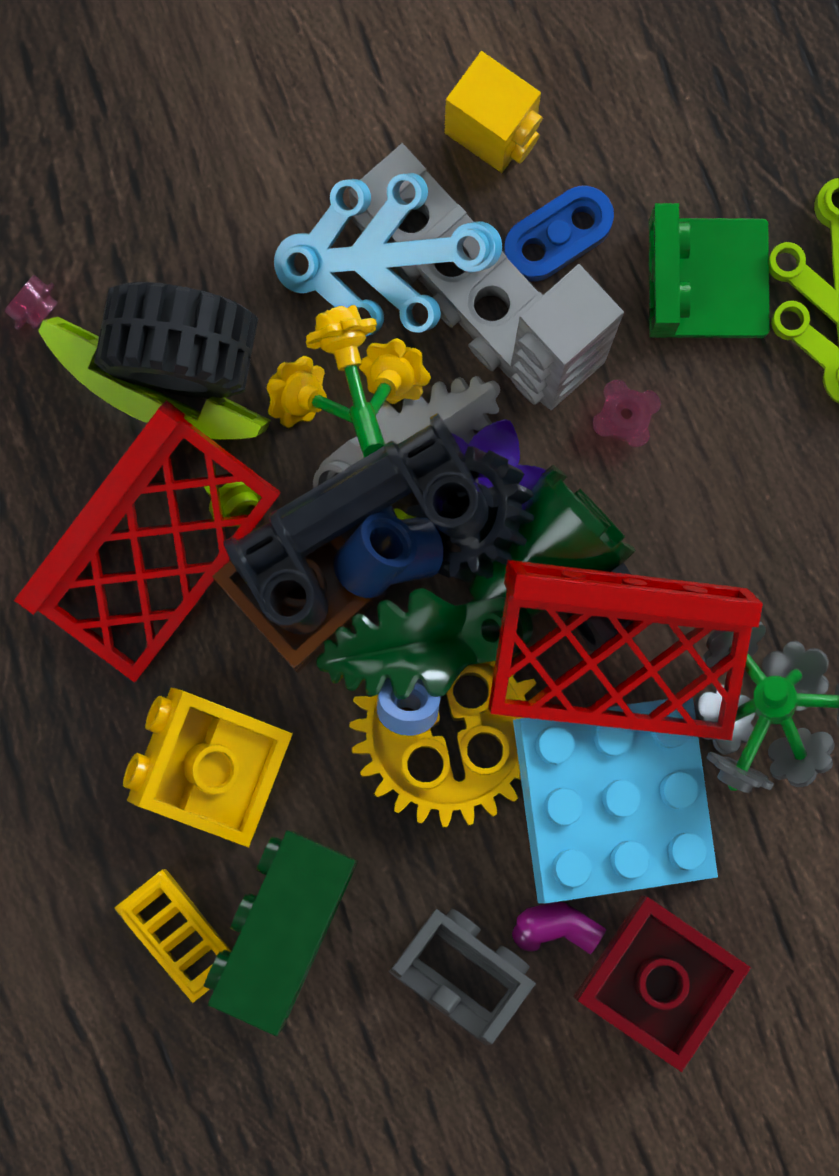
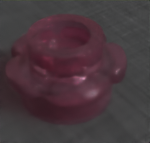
M33 275L5 308L4 312L17 322L14 326L15 329H21L25 322L36 329L58 302L49 295L54 289L52 282L47 286L38 277Z

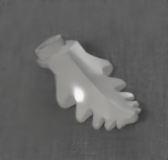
M478 376L473 377L470 381V386H468L463 378L458 377L451 384L450 394L443 382H436L432 386L429 403L422 396L418 400L403 399L402 411L400 413L389 403L384 402L376 418L385 444L390 441L399 444L429 426L430 417L439 413L451 433L459 436L469 444L475 435L473 430L480 431L485 426L492 424L486 413L497 414L499 412L496 398L500 393V386L495 381L484 383ZM357 437L348 440L321 463L314 475L313 488L364 458Z

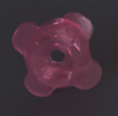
M622 380L609 382L603 390L606 400L602 412L595 415L593 419L595 432L602 437L610 435L615 439L627 441L631 447L637 448L645 445L650 439L648 425L651 417L659 411L661 406L658 395L651 390L641 393L629 389ZM625 408L632 411V417L629 419H624L621 416V411Z

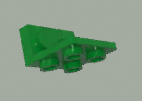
M655 203L648 221L649 338L766 337L770 331L768 221L766 219L679 218V203Z

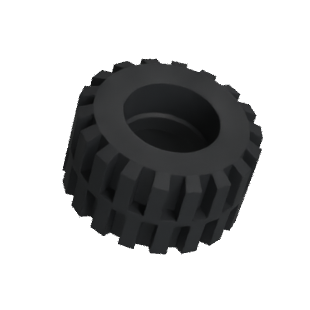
M131 282L109 288L107 293L95 364L117 379L158 391L203 398H226L242 394V392H245L258 318L237 302L197 289L153 282Z

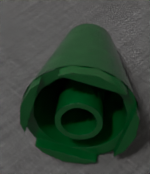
M554 465L550 466L541 474L532 488L533 497L522 504V510L534 515V520L527 524H520L518 532L527 539L525 546L512 543L508 549L512 560L606 572L626 562L636 550L633 546L622 542L625 538L624 534L581 489L575 493L572 492L563 482L567 476ZM494 561L493 577L489 579L476 574L468 586L469 592L474 597L471 602L497 597L506 598L507 588L504 585L507 565ZM526 608L531 618L544 611Z

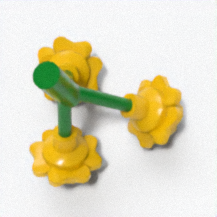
M351 305L348 308L338 306L331 308V310H326L315 317V331L306 336L307 348L312 349L321 347L323 351L334 354L338 370L345 371L353 406L348 408L328 399L322 386L325 374L324 369L318 365L313 366V360L310 357L302 356L295 362L281 363L277 368V372L269 379L266 388L270 397L268 413L275 419L280 418V423L287 428L292 427L300 420L311 421L316 412L321 410L353 423L362 454L365 458L385 445L376 418L385 400L390 404H396L402 399H420L423 393L422 386L428 384L431 376L422 364L421 351L416 348L406 347L405 343L398 338L391 340L387 344L371 343L366 350L367 356L361 360L358 347L365 341L367 334L376 331V319H361L355 305ZM358 366L367 378L369 392L374 394L369 402H366L357 369Z

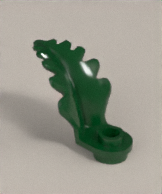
M419 588L410 593L407 613L403 612L390 600L381 601L377 606L378 626L373 624L363 614L353 616L352 624L356 634L347 627H338L335 631L337 643L331 639L325 640V651L317 657L316 665L320 671L329 673L333 684L339 683L344 676L345 686L349 691L358 689L363 679H365V691L369 696L378 695L387 678L390 679L394 695L398 699L408 698L418 679L422 680L430 696H443L468 665L496 661L500 636L499 627L501 630L505 597L455 606L432 592ZM520 607L516 632L527 645L532 636L533 625L526 608ZM514 643L512 657L521 652L516 643Z

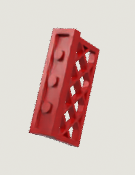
M167 400L158 408L14 600L33 615L37 611L42 613L134 683L214 581L212 576L230 560L223 542L226 540L225 527L240 525L231 536L237 540L249 534L281 493L185 420L184 416L186 414ZM183 438L205 454L207 477L174 481L170 455ZM215 462L231 474L217 475ZM163 466L165 482L150 483ZM243 482L261 496V499L249 514L223 517L218 485ZM209 486L214 519L181 522L176 490ZM167 491L171 524L138 528L135 501L141 494ZM125 514H127L129 529L113 531ZM216 528L219 553L215 559L210 562L187 564L182 532ZM173 533L178 565L145 569L140 537ZM131 539L135 571L103 574L99 549L105 541ZM91 561L93 576L78 578ZM204 572L191 588L189 574ZM179 575L183 600L178 607L151 611L146 579ZM137 580L142 612L109 616L104 584ZM95 586L100 617L78 620L58 605L70 588ZM168 619L155 635L153 621ZM144 622L147 647L135 662L114 647L111 626ZM101 627L103 638L90 628Z
M507 560L504 579L507 592L488 705L490 714L732 740L752 627L759 628L763 603L748 588ZM520 607L546 610L558 626L528 648L516 632ZM557 612L574 613V615L563 621ZM591 616L608 617L619 633L589 655L571 631ZM618 619L634 620V622L624 629ZM652 623L668 624L679 640L649 662L632 638ZM678 626L694 627V629L684 635ZM713 630L734 632L730 654L711 668L706 665L692 646ZM566 636L583 660L553 681L536 657ZM514 643H516L523 653L512 660ZM627 643L644 666L614 688L597 664ZM687 650L704 673L674 695L657 672ZM528 663L533 665L548 685L528 701L506 699L509 678ZM591 669L608 693L588 708L573 706L562 690ZM727 672L723 687L717 678ZM652 676L669 699L649 714L633 713L622 698ZM712 683L722 696L718 722L692 719L682 704ZM556 696L563 705L546 702ZM617 702L623 712L607 709ZM677 709L683 718L667 716Z

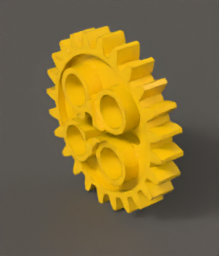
M495 661L468 665L446 693L453 721L463 720L466 728L457 733L458 749L465 772V779L461 782L456 781L453 777L447 745L443 736L433 737L430 729L424 733L412 736L394 733L387 729L378 718V695L354 697V704L367 711V718L351 721L349 727L358 732L366 733L367 740L353 746L352 753L371 755L372 761L360 773L362 777H370L380 773L383 780L374 793L378 798L392 790L399 794L394 808L396 813L399 814L412 802L418 805V823L422 824L430 810L433 809L439 810L442 827H448L452 811L460 810L466 823L471 825L474 823V806L481 804L485 811L493 817L497 815V807L493 797L498 793L512 802L518 799L515 790L510 784L514 778L521 781L513 720L521 719L522 717L490 714L488 710ZM512 675L508 680L506 699L526 701L524 695L531 691L536 685V681L530 679L517 683L513 677L514 675ZM476 676L485 682L488 688V698L482 706L468 709L456 701L453 695V688L460 678ZM438 711L437 720H436V722L434 723V725H433L432 727H435V726H437V725L439 724V719H440L439 711ZM480 734H488L499 741L502 747V756L497 765L491 768H480L470 761L467 755V746L473 737ZM420 748L435 750L443 760L441 775L431 782H420L414 779L408 770L410 756Z

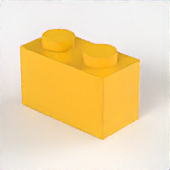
M481 51L446 98L445 134L503 173L512 159L519 164L522 163L540 136L536 130L543 119L538 114L541 92Z

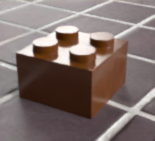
M341 535L305 557L328 600V613L323 624L315 631L307 634H293L270 621L262 612L251 589L242 579L231 560L212 576L223 591L297 673L325 649V640L331 639L334 641L336 639L335 631L338 627L349 628L352 625L353 616L365 614L387 594L386 589L378 597L363 598L352 594L339 582L334 572L333 560L336 552L346 542ZM304 588L293 589L285 595L282 601L284 616L291 617L303 609L306 603Z

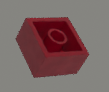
M641 895L573 997L671 1066L683 1072L751 967L649 897Z

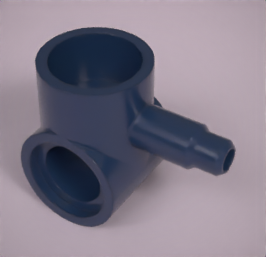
M391 505L379 513L368 516L336 552L333 560L334 572L339 582L352 594L363 598H375L380 596L391 584L430 578L437 574L443 561L442 539L438 529L429 519L416 517L400 520L397 518Z

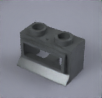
M451 908L447 915H444L436 909L389 970V973L485 1046L491 1045L536 984L525 975L530 966L506 947L500 945L497 951L494 952L476 939V936L481 931L480 928L460 912ZM435 935L508 989L491 1013L418 958Z

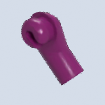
M559 901L526 908L517 917V924L512 930V938L520 949L532 952L537 951L541 943L564 937L591 955L607 929L566 902Z

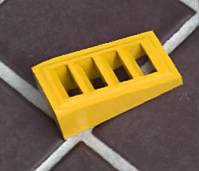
M162 869L114 909L191 1002L194 1003L210 990L204 987V983L212 965L193 980H191L185 970L211 949L216 955L219 952H223L224 949L229 952L232 951L167 869ZM165 893L172 902L146 922L139 913ZM181 912L188 921L161 942L154 932ZM197 931L203 938V941L176 961L170 951L193 932Z

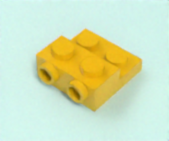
M171 687L167 698L158 696L148 712L145 728L153 732L145 755L140 753L134 754L125 771L123 786L131 790L127 801L138 807L249 848L293 733Z

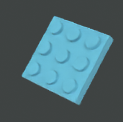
M692 697L682 706L691 718L696 720ZM666 700L627 705L633 713L649 714ZM612 706L607 709L623 712L620 706ZM677 709L667 716L683 718ZM531 718L513 720L538 903L559 902L718 877L698 737Z

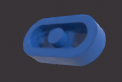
M591 186L571 188L515 224L507 234L504 254L528 281L545 280L600 245L607 238L614 220L613 206L609 198L597 188ZM578 212H585L592 217L594 224L588 229H579L573 224L571 218ZM529 244H537L544 250L545 255L539 261H529L522 253L523 248Z

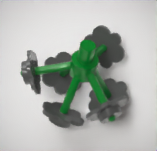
M761 621L759 628L752 627L745 671L757 685L754 690V699L740 695L732 740L702 737L705 740L712 739L716 750L725 755L736 752L741 743H746L738 761L713 752H708L706 759L720 769L717 776L720 781L727 784L731 791L739 790L745 793H751L754 787H763L768 790L773 788L774 783L768 780L766 775L750 767L770 724H781L786 738L775 740L769 746L768 755L773 762L770 766V772L775 779L782 780L787 778L788 782L795 787L808 786L815 780L818 773L829 771L833 766L830 754L835 747L832 736L826 732L811 734L806 728L797 729L792 719L795 710L801 711L808 707L837 708V725L839 728V682L835 689V695L825 694L829 689V681L823 676L829 666L826 654L816 648H810L805 651L804 646L800 642L790 641L784 646L783 652L772 651L766 655L762 663V672L751 658L758 650L756 643L763 638L766 632V627ZM715 630L709 636L706 642L708 651L702 658L709 668L730 654L734 632ZM716 689L714 693L705 692L695 700V712L701 720L718 722L722 696ZM756 712L759 718L755 727H753L750 722L754 719Z

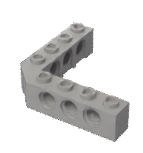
M403 143L360 179L370 190L371 202L364 213L351 217L354 224L363 232L387 201V186L391 179L399 174L414 173L421 176L428 187V196L425 203L414 210L424 214L428 223L421 231L416 233H406L397 228L387 243L451 237L459 226L473 222L467 215V212L449 196ZM404 181L400 186V197L404 202L411 203L415 198V188L411 182ZM351 187L349 189L350 205L355 208L358 203V194ZM468 236L463 243V251L467 257L475 259L480 251L478 241L471 236ZM503 251L498 261L492 267L477 272L465 271L456 277L442 275L436 269L435 263L394 267L410 284H413L417 279L420 280L439 304L440 318L449 327L452 328L459 323L474 339L468 344L469 348L487 369L493 371L499 367L528 401L534 405L541 402L550 410H553L605 363L624 311L580 264L575 266L544 295L532 286L508 260ZM495 296L505 302L508 312L497 321H488L477 314L474 306L483 297Z

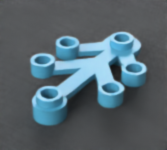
M406 173L399 174L391 179L387 186V201L353 246L331 248L351 217L364 213L371 202V193L368 186L361 180L348 179L334 185L330 193L331 206L310 234H293L280 243L275 253L274 267L280 282L291 291L308 293L316 290L334 307L344 306L348 308L351 305H355L357 309L360 307L365 308L370 313L371 318L376 319L377 322L376 331L366 335L369 336L377 333L383 325L384 313L382 308L375 301L361 300L334 274V272L355 271L400 310V320L407 330L420 333L434 328L439 322L441 315L439 304L429 295H420L389 267L454 262L457 267L464 271L477 272L492 267L498 261L502 252V240L498 231L493 226L479 221L459 226L451 237L387 243L410 211L421 207L428 196V187L424 179L417 174ZM404 181L411 182L415 188V198L411 203L404 202L400 197V186ZM349 186L355 189L358 194V203L353 209L348 208L343 201V193ZM468 236L475 238L480 246L479 254L475 259L467 257L463 251V243ZM299 252L304 254L309 262V267L305 274L299 273L294 266L295 256ZM417 302L427 308L428 319L425 324H419L413 318L412 309Z

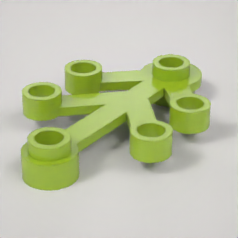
M839 178L828 181L821 188L814 203L816 217L823 225L830 228L834 288L806 265L805 253L795 243L784 242L777 245L771 252L768 263L769 273L772 277L791 284L837 325L838 347L809 325V312L800 302L786 301L776 309L771 319L772 329L778 337L784 340H792L824 368V388L830 398L839 404V209L832 202V194L839 192ZM781 253L793 255L797 262L796 269L793 271L780 269L776 263V256ZM786 311L796 313L800 317V328L796 330L786 329L781 324L780 315Z

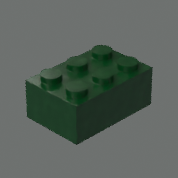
M286 830L282 840L277 837H271L256 869L257 872L266 875L257 896L251 893L249 895L245 894L231 923L230 929L240 933L233 950L229 952L224 949L223 952L218 953L204 983V987L213 990L208 1006L277 1037L287 1022L359 861L294 831Z

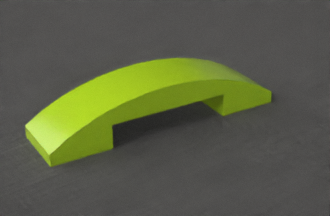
M60 317L43 320L38 330L52 353L79 382L113 407L145 423L149 422L166 400L186 414L184 419L210 439L257 437L267 430L271 422L270 419L227 398L211 397L207 399L200 412L154 389L117 379L95 364L99 336Z

